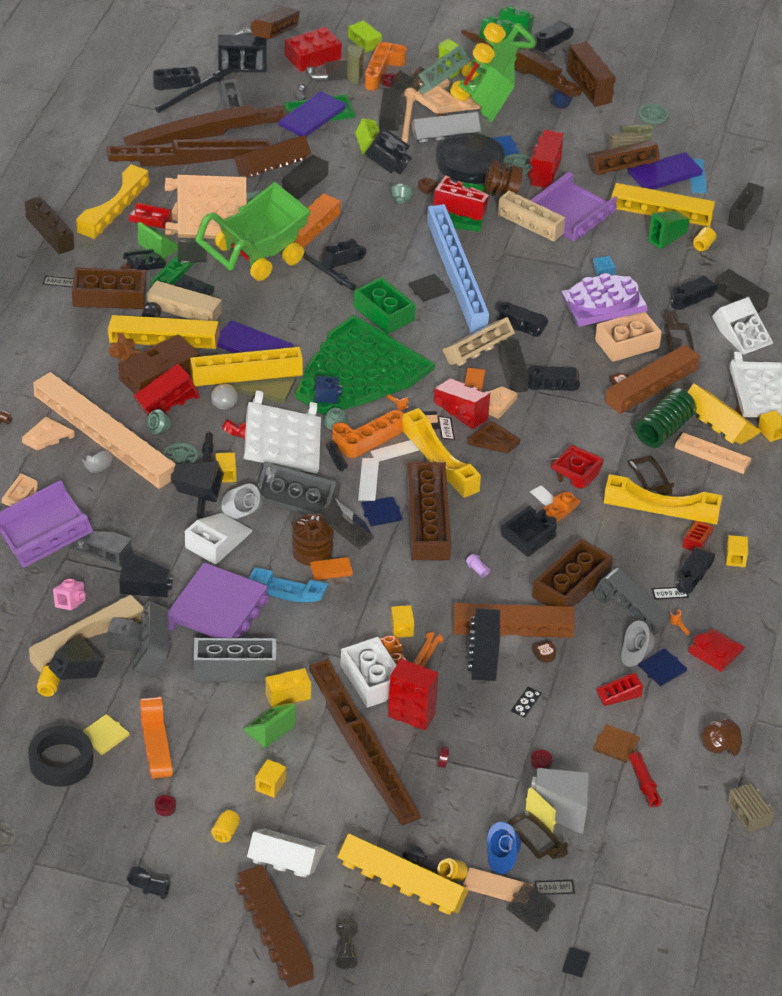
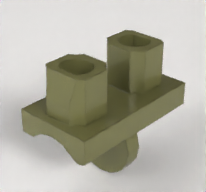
M652 124L622 125V133H641L645 136V141L652 140Z

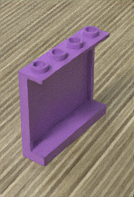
M567 172L530 201L564 216L565 226L562 236L575 242L615 212L617 197L614 196L609 201H606L574 184V175Z
M61 480L0 511V534L23 568L93 532L85 513H81L65 490Z
M203 563L168 611V629L174 631L177 625L180 624L214 638H242L243 634L249 631L252 621L258 618L261 608L267 605L269 601L268 586Z

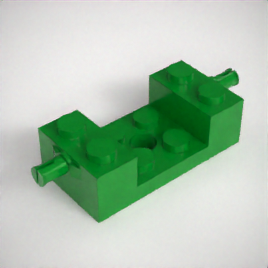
M506 6L500 10L499 19L492 15L482 19L479 38L486 39L484 29L489 23L498 24L504 29L506 34L504 39H507L516 23H520L531 33L535 15L530 14L529 11L524 9L516 10L514 6ZM518 32L513 41L516 42L524 36Z

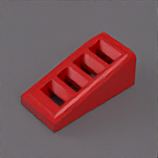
M696 521L684 537L682 548L691 551L696 546L704 548L714 530V526Z
M632 673L597 688L596 692L603 705L606 706L642 697L643 685L637 674Z

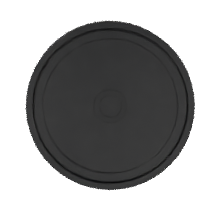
M477 133L453 135L445 139L438 149V167L440 171L456 182L485 183L486 173L492 161L499 160L501 164L505 158L504 149L496 140Z

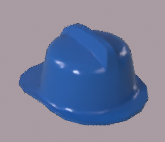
M497 822L489 829L487 835L488 861L492 871L497 874H505L513 868L516 862L517 853L521 848V839L510 824Z

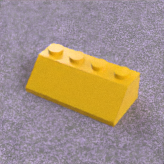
M695 383L689 389L688 393L693 397L697 406L696 413L699 414L698 418L706 424L710 422L712 424L711 428L719 434L723 432L725 434L724 438L732 444L737 442L742 445L760 434L761 430L709 391Z

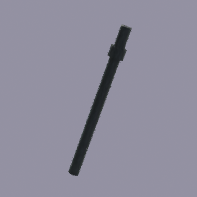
M228 67L213 73V76L158 105L155 107L156 111L159 113L208 85L223 80L225 76L232 73V69Z
M304 251L302 258L334 278L341 286L344 285L352 291L355 290L356 284L349 281L347 276L337 273L333 269L324 268L320 264L321 261Z
M210 432L206 433L205 442L202 445L203 462H210L214 449L212 443L213 434ZM198 498L197 518L204 517L206 500Z

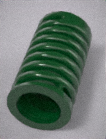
M683 389L672 390L636 423L635 430L638 438L648 447H660L695 415L697 410L695 400Z

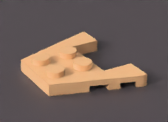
M445 79L424 95H422L420 90L415 94L417 101L436 114L482 108L471 97L466 101H460L443 89L449 86L450 80Z

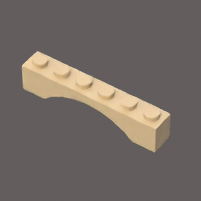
M132 595L120 599L118 602L103 608L101 611L86 617L59 633L53 634L49 638L34 644L29 648L30 662L41 673L44 666L50 665L58 649L77 637H82L86 640L95 635L106 633L113 617L133 620L141 625L143 607Z

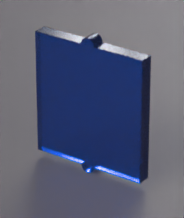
M393 496L376 499L375 501L361 502L364 517L367 518L370 527L403 520L399 511L400 506H397Z
M665 648L638 665L647 674V677L652 678L660 687L687 671V668L678 660V657H674Z

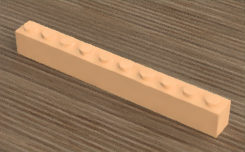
M49 372L33 382L35 397L158 489L171 482V473H173L176 465L172 460L162 455L160 451L154 449L148 442L143 441L134 432L128 430L122 423L116 421L110 414L105 413L96 404L90 402L84 395L74 390L72 386L63 382L61 378Z

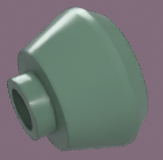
M395 184L391 188L392 197L398 204L409 202L414 194L413 188L406 184Z
M340 408L330 409L323 419L324 426L332 431V427L336 423H345L347 425L349 423L345 412Z
M160 409L152 411L147 418V428L154 435L166 432L171 426L170 417Z

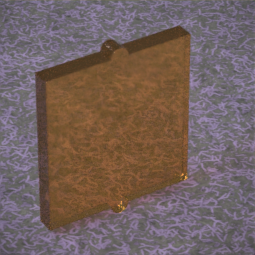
M606 724L602 733L598 734V740L593 750L627 763L629 756L635 752V747L640 737Z

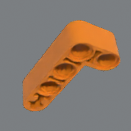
M379 43L365 71V88L372 91L378 89L388 65H405L407 48L393 43Z
M399 410L390 411L356 430H352L345 423H336L332 427V441L337 443L341 453L346 457L356 458L403 433L402 421L404 413Z
M159 696L140 699L141 724L151 779L173 777L164 725L162 698Z

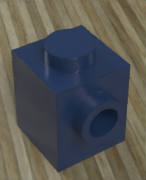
M317 376L315 402L337 404L338 396H342V385H339V378Z

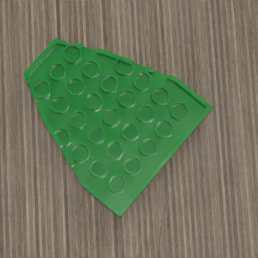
M353 315L329 332L327 340L321 344L319 352L314 354L306 366L304 377L301 378L300 386L297 387L295 392V398L308 406L310 402L317 403V412L324 415L332 408L344 410L360 406L412 387L435 369V363ZM317 376L339 378V385H342V396H338L337 404L315 402Z

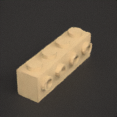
M508 191L499 198V216L554 242L564 234V216L511 191Z
M156 281L147 293V303L155 302L161 306L162 311L191 320L216 321L222 313L221 299L160 281Z
M508 317L485 326L442 350L449 365L457 364V366L466 363L469 357L473 359L481 355V351L484 350L486 352L493 349L494 344L498 343L499 345L508 341L507 337L515 334Z

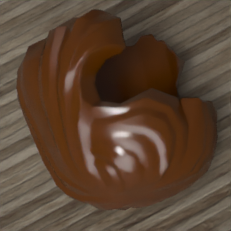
M731 719L711 722L701 733L703 746L710 752L720 754L728 749L729 754L736 756L741 750V730Z

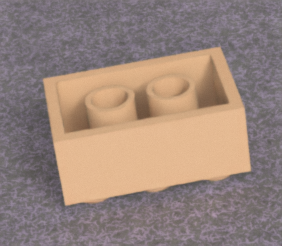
M642 312L597 324L595 341L610 360L614 362L658 349L662 332L648 314Z

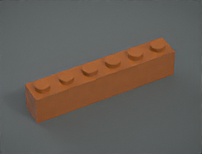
M684 344L608 388L605 403L619 414L630 410L666 387H670L673 383L695 372L699 368L700 355Z
M454 603L453 634L469 635L470 630H474L470 629L471 616L475 617V609L480 608L500 609V636L573 638L574 607Z

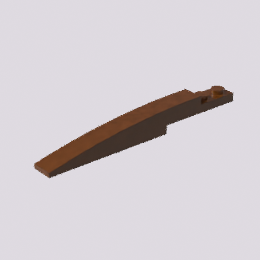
M461 30L462 34L477 44H486L487 41L479 38V30ZM518 48L514 62L517 70L523 74L534 73L570 97L581 96L582 89L576 83L568 81L565 76L561 75V68L525 48Z
M252 105L176 120L125 136L123 139L126 146H145L173 143V140H195L224 135V130L279 122L288 114L284 105L256 110L253 109Z
M271 139L173 140L172 145L106 146L108 161H140L141 166L185 165L234 159L236 156L270 146L272 142Z
M329 659L309 665V671L327 701V709L356 758L398 822L403 826L421 819V815L366 718L360 716Z

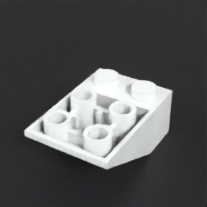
M749 297L719 308L712 316L719 331L743 355L773 344Z
M223 513L197 520L185 530V548L216 565L252 532V529Z

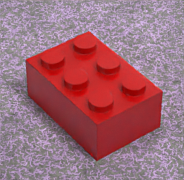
M323 27L285 39L284 56L302 72L307 67H317L342 59V42L327 27Z
M544 130L543 135L539 136L538 145L535 146L534 155L531 156L530 165H533L529 172L532 186L547 188L553 183L562 158L564 133Z
M400 659L390 675L388 717L426 731L436 714L439 672Z

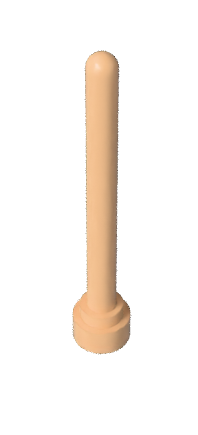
M407 88L404 92L406 108L401 140L405 143L408 142L412 105L416 100L415 94L417 91L413 88Z

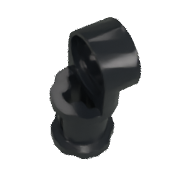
M409 844L402 854L403 859L439 875L438 865L440 862L429 859L423 850L416 845Z
M132 867L127 876V881L132 886L142 888L143 894L151 893L160 896L161 899L167 898L171 884L170 880L162 881L155 879L141 867Z

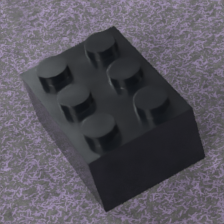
M218 34V71L230 67L232 72H267V38L253 35Z
M476 608L475 617L471 616L470 629L474 630H470L468 656L472 659H468V671L472 672V680L496 681L500 645V609Z

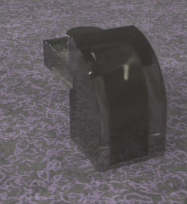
M419 67L411 77L400 70L390 82V91L401 97H404V92L407 88H413L418 92L424 83L418 74L425 69Z

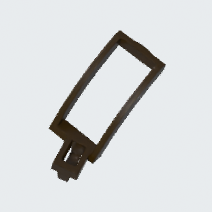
M676 310L665 313L667 321L665 323V331L668 337L670 353L674 351L670 330H686L690 349L694 351L692 335L688 324L679 323Z
M652 456L627 461L628 465L640 479L644 489L648 491L655 490L660 495L672 494L674 483H669L662 468ZM650 461L659 472L665 485L649 488L635 464Z
M524 811L506 822L512 826L514 831L520 836L521 841L537 859L545 855H550L552 859L568 855L567 842L560 843L555 835L528 811ZM524 818H528L543 830L554 844L539 853L513 825Z

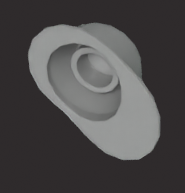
M245 484L228 491L224 495L221 502L222 511L232 519L241 518L259 511L265 497L261 495L259 489L254 484Z
M635 621L626 630L621 653L622 663L625 666H636L654 648V635L650 632L648 625L644 621Z

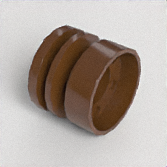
M493 160L486 173L484 193L490 195L492 192L494 197L498 195L500 190V197L508 191L518 194L523 176V168L511 164L506 171L505 162L500 164L499 160Z
M307 514L299 517L294 522L292 552L294 558L299 563L310 566V562L332 558L334 527L328 518L318 514Z

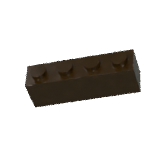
M38 196L25 201L26 218L59 255L73 250V232L42 197Z

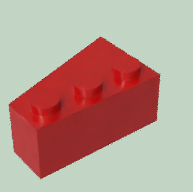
M445 176L435 189L433 206L445 204L448 212L458 216L470 217L473 220H482L487 213L489 195L473 187L470 189L463 187L462 182H452L450 177Z
M179 364L170 368L133 395L138 406L147 416L156 409L166 413L171 410L170 407L177 404L182 406L185 404V401L191 398L195 400L200 398L190 375Z
M448 379L434 388V403L473 430L488 420L491 392L486 391L483 393L476 387L469 388L465 383Z

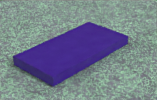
M320 91L279 120V126L299 136L306 135L307 137L346 109V104Z
M686 152L660 159V161H655L652 164H642L629 168L628 173L642 188L653 190L700 176L703 170Z
M231 320L220 332L217 347L232 353L293 348V344Z

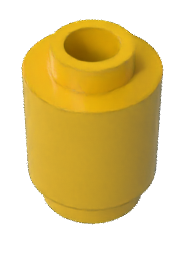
M704 227L694 238V247L698 251L707 250L717 238L715 231L709 227Z
M49 665L42 668L37 683L39 694L46 697L54 695L60 682L59 678L48 668Z
M226 810L220 814L211 829V833L216 841L229 842L240 824V817L236 812Z
M447 858L439 863L438 873L441 877L450 881L461 882L467 876V866L461 860Z

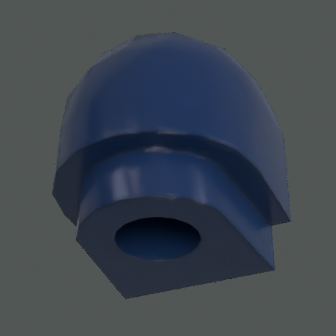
M554 90L552 103L557 108L565 109L570 105L573 97L560 90Z

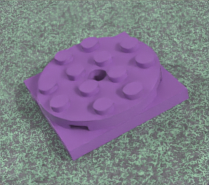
M604 273L598 277L583 278L581 282L574 285L571 289L561 291L562 298L578 327L648 311L647 304L639 293L637 283L630 276L624 277Z

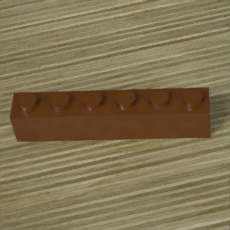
M282 6L255 18L250 26L252 35L271 39L298 26L300 10Z
M263 865L239 872L238 882L235 883L239 896H243L245 909L247 912H251L255 929L259 928L261 941L264 946H268L269 957L272 963L276 962L280 980H284L288 988L312 980L314 966Z

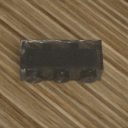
M384 88L379 116V130L384 127L389 131H399V125H403L406 96H403L404 89Z
M312 154L288 175L283 177L282 188L299 200L328 176L329 162Z
M750 182L747 183L730 208L727 226L742 231L745 229L762 203L764 187Z
M727 269L715 277V284L718 286L716 293L730 302L734 303L749 297L757 313L767 307L769 293L731 269Z
M519 340L500 341L499 359L508 389L514 392H527L529 374Z
M335 498L320 509L328 526L359 550L375 538L366 522Z

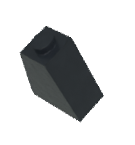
M218 461L175 465L174 471L171 473V482L180 493L210 502H217L224 473Z
M125 552L119 579L120 594L167 598L169 590L173 589V578H170V569L130 552Z
M77 637L55 652L48 668L59 680L96 678L104 660L82 637Z

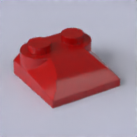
M571 445L551 465V468L571 479L572 486L581 489L587 487L599 475L604 458Z
M710 628L704 634L695 636L694 643L689 647L688 653L722 672L745 647L718 630Z

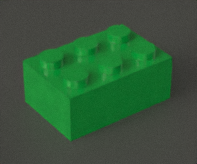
M380 277L354 290L353 307L387 335L415 321L416 304L384 278Z

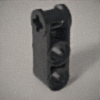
M558 21L537 32L535 50L546 52L554 46L569 40L574 33L573 27Z
M194 66L156 69L153 71V87L159 91L193 87L200 83L201 79L198 76V69Z
M354 239L325 246L320 264L328 269L347 265L348 263L362 260L367 250L365 247L359 246Z
M703 275L673 289L674 297L671 301V307L676 310H683L704 299L711 298L717 292L718 286Z
M509 302L498 304L499 314L496 317V321L508 317L512 328L517 331L538 337L548 325V319L543 314Z
M535 365L528 368L529 378L526 385L532 390L575 391L580 387L579 371L575 367Z
M698 546L695 547L691 556L687 558L678 573L680 579L676 584V589L680 593L689 594L693 592L699 581L703 579L706 571L712 566L715 553Z

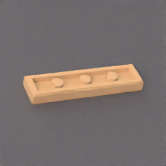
M684 432L675 443L676 449L744 474L751 463V458Z

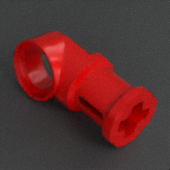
M226 419L222 429L230 435L237 436L238 438L241 437L245 440L246 422L238 426L236 423Z

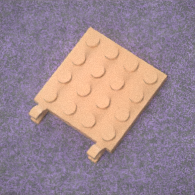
M178 175L177 179L166 178L165 191L177 189V223L166 222L165 235L177 233V238H196L201 221L208 213L214 212L223 219L239 213V208L247 204L246 177ZM213 219L209 221L203 238L215 239L221 231L220 225Z

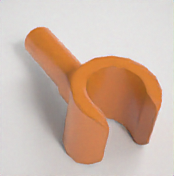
M390 394L386 396L396 404L398 410L409 408L406 404L409 400L406 397L398 399Z
M678 609L676 610V615L670 612V623L678 625L686 636L689 635V630L681 621L682 612Z

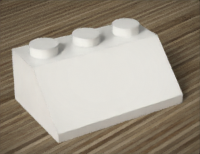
M376 637L341 649L340 666L365 706L368 708L385 702L389 698L390 675L396 664L380 639Z
M263 828L253 832L247 857L252 858L253 863L259 865L269 863L274 865L273 868L276 870L286 871V869L294 871L295 875L306 877L315 872L325 845Z

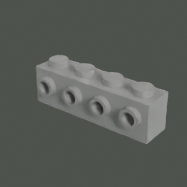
M478 112L421 118L411 121L413 140L419 141V143H427L430 139H435V142L445 140L444 138L461 133L478 134L481 132Z

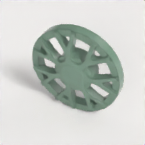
M646 104L640 107L638 115L643 122L656 125L668 120L669 111L659 104Z
M520 153L506 156L504 162L510 163L506 164V171L512 164L522 167L523 175L528 174L533 165L525 164H529L531 158Z
M174 443L167 446L163 451V455L169 460H174L176 465L177 463L187 464L186 461L196 463L198 460L196 448L188 443Z

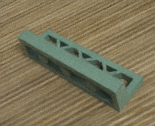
M461 45L418 74L425 86L419 89L422 95L432 90L471 61ZM456 51L461 55V60L456 58ZM446 59L451 60V66L446 65ZM436 66L442 68V73L436 72ZM426 73L432 75V81L428 80L425 75Z

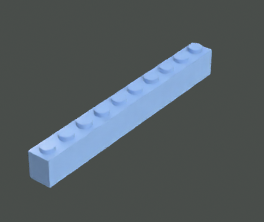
M445 204L428 206L427 224L470 333L476 332L488 325V310Z

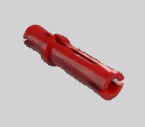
M634 752L629 756V760L641 784L640 790L645 794L650 807L653 808V804L654 807H658L661 805L662 800L656 789L657 784L652 780L642 754Z

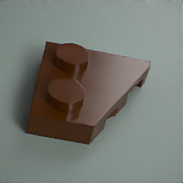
M491 421L468 439V444L509 453L520 444V438Z

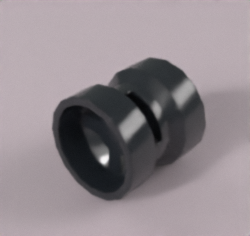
M148 302L144 306L141 317L159 318L162 308L155 302Z

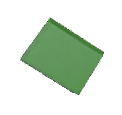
M141 222L138 223V244L145 249H153L154 253H158L164 259L181 248V245L160 231Z
M294 703L272 706L245 726L243 730L266 748L295 726L296 706Z

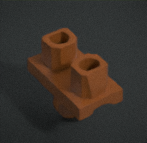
M118 333L117 343H112L108 350L111 357H118L121 362L140 353L139 350H133L135 346L133 339H126L123 333Z

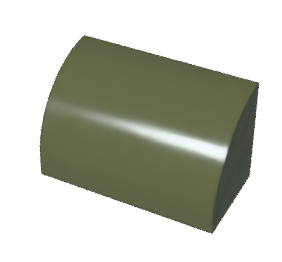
M347 46L346 76L350 82L358 85L363 75L364 47Z

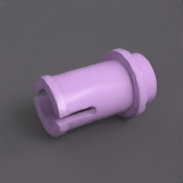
M472 554L467 558V566L472 568L481 578L486 577L490 573V568L480 560L479 555Z

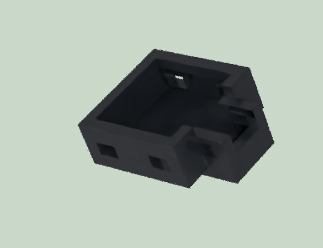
M384 127L378 132L364 154L391 174L395 171L399 175H401L412 159L411 156L406 154L410 145Z
M529 505L501 526V536L525 556L529 557L556 537L557 520L555 517H548L544 508L536 513V510Z

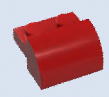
M136 202L135 210L129 214V221L134 223L141 222L148 226L165 229L166 222L172 223V210Z

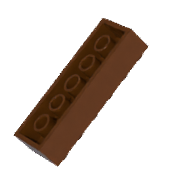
M408 462L407 495L411 560H450L451 531L446 462Z

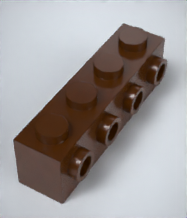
M653 140L589 154L590 168L596 175L660 161L658 144Z

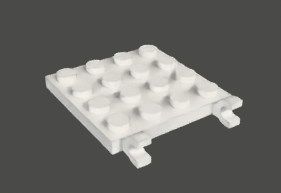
M734 352V360L731 361L729 367L742 417H760V415L774 410L782 416V363L743 362L742 353Z
M256 390L255 398L247 405L244 459L261 463H272L294 470L317 474L319 470L321 417L316 416L317 403L310 402L309 410H307L306 414L261 405L263 392Z

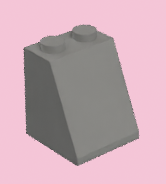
M537 768V777L532 776L531 787L556 810V823L578 833L584 832L589 773Z

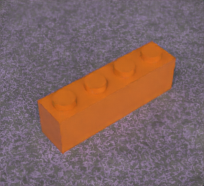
M324 193L317 198L313 204L307 207L310 210V216L307 217L305 227L299 229L297 239L294 242L305 248L340 215L341 200Z

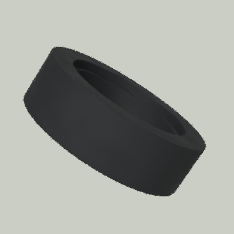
M64 725L49 727L39 732L29 745L30 770L34 777L44 784L56 787L70 786L83 780L92 769V742L83 731L75 727ZM58 744L74 746L81 752V757L75 764L63 768L50 767L40 757L47 748Z

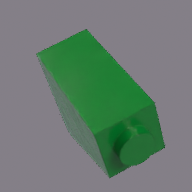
M678 211L653 213L648 242L660 249L664 248L688 232L690 219Z

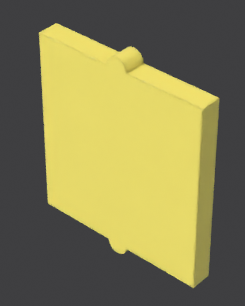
M107 714L83 730L90 738L92 747L101 755L130 736V733L120 725V722L114 721Z
M532 787L529 788L527 798L525 799L527 802L526 811L539 819L553 833L554 825L556 824V810Z

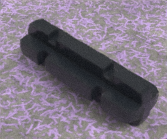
M334 441L327 443L326 448L336 468L341 472L347 469L348 465L337 443Z

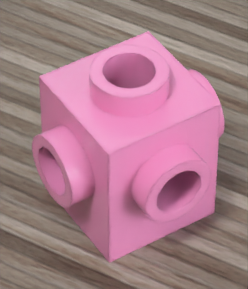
M66 579L53 589L55 607L73 610L86 601L83 582Z

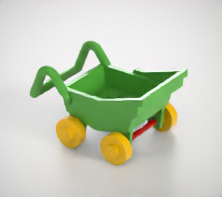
M495 23L487 24L484 29L486 44H477L473 50L475 59L461 68V72L466 77V80L455 81L450 88L453 97L460 101H466L471 96L482 107L480 110L481 114L487 117V120L493 122L515 86L514 62L518 48L531 49L536 45L535 38L520 23L515 24L507 39H504L506 34L501 26ZM520 32L529 42H514L513 40L517 33Z
M274 182L246 205L239 208L240 212L226 219H223L214 212L205 215L195 239L201 247L230 271L234 269L239 254L250 262L251 276L257 281H262L270 275L273 267L272 263L265 257L274 256L282 250V259L290 266L297 264L302 259L304 248L294 241L297 239L299 229L307 224L310 210ZM212 219L221 228V231L215 238V245L222 251L233 248L229 261L203 239L208 223Z

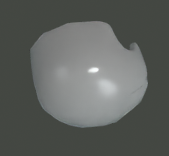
M230 384L217 385L211 392V403L218 409H230L238 403V392Z
M101 451L93 457L88 455L87 460L82 459V462L87 471L92 474L103 473L111 466L113 458L109 451Z

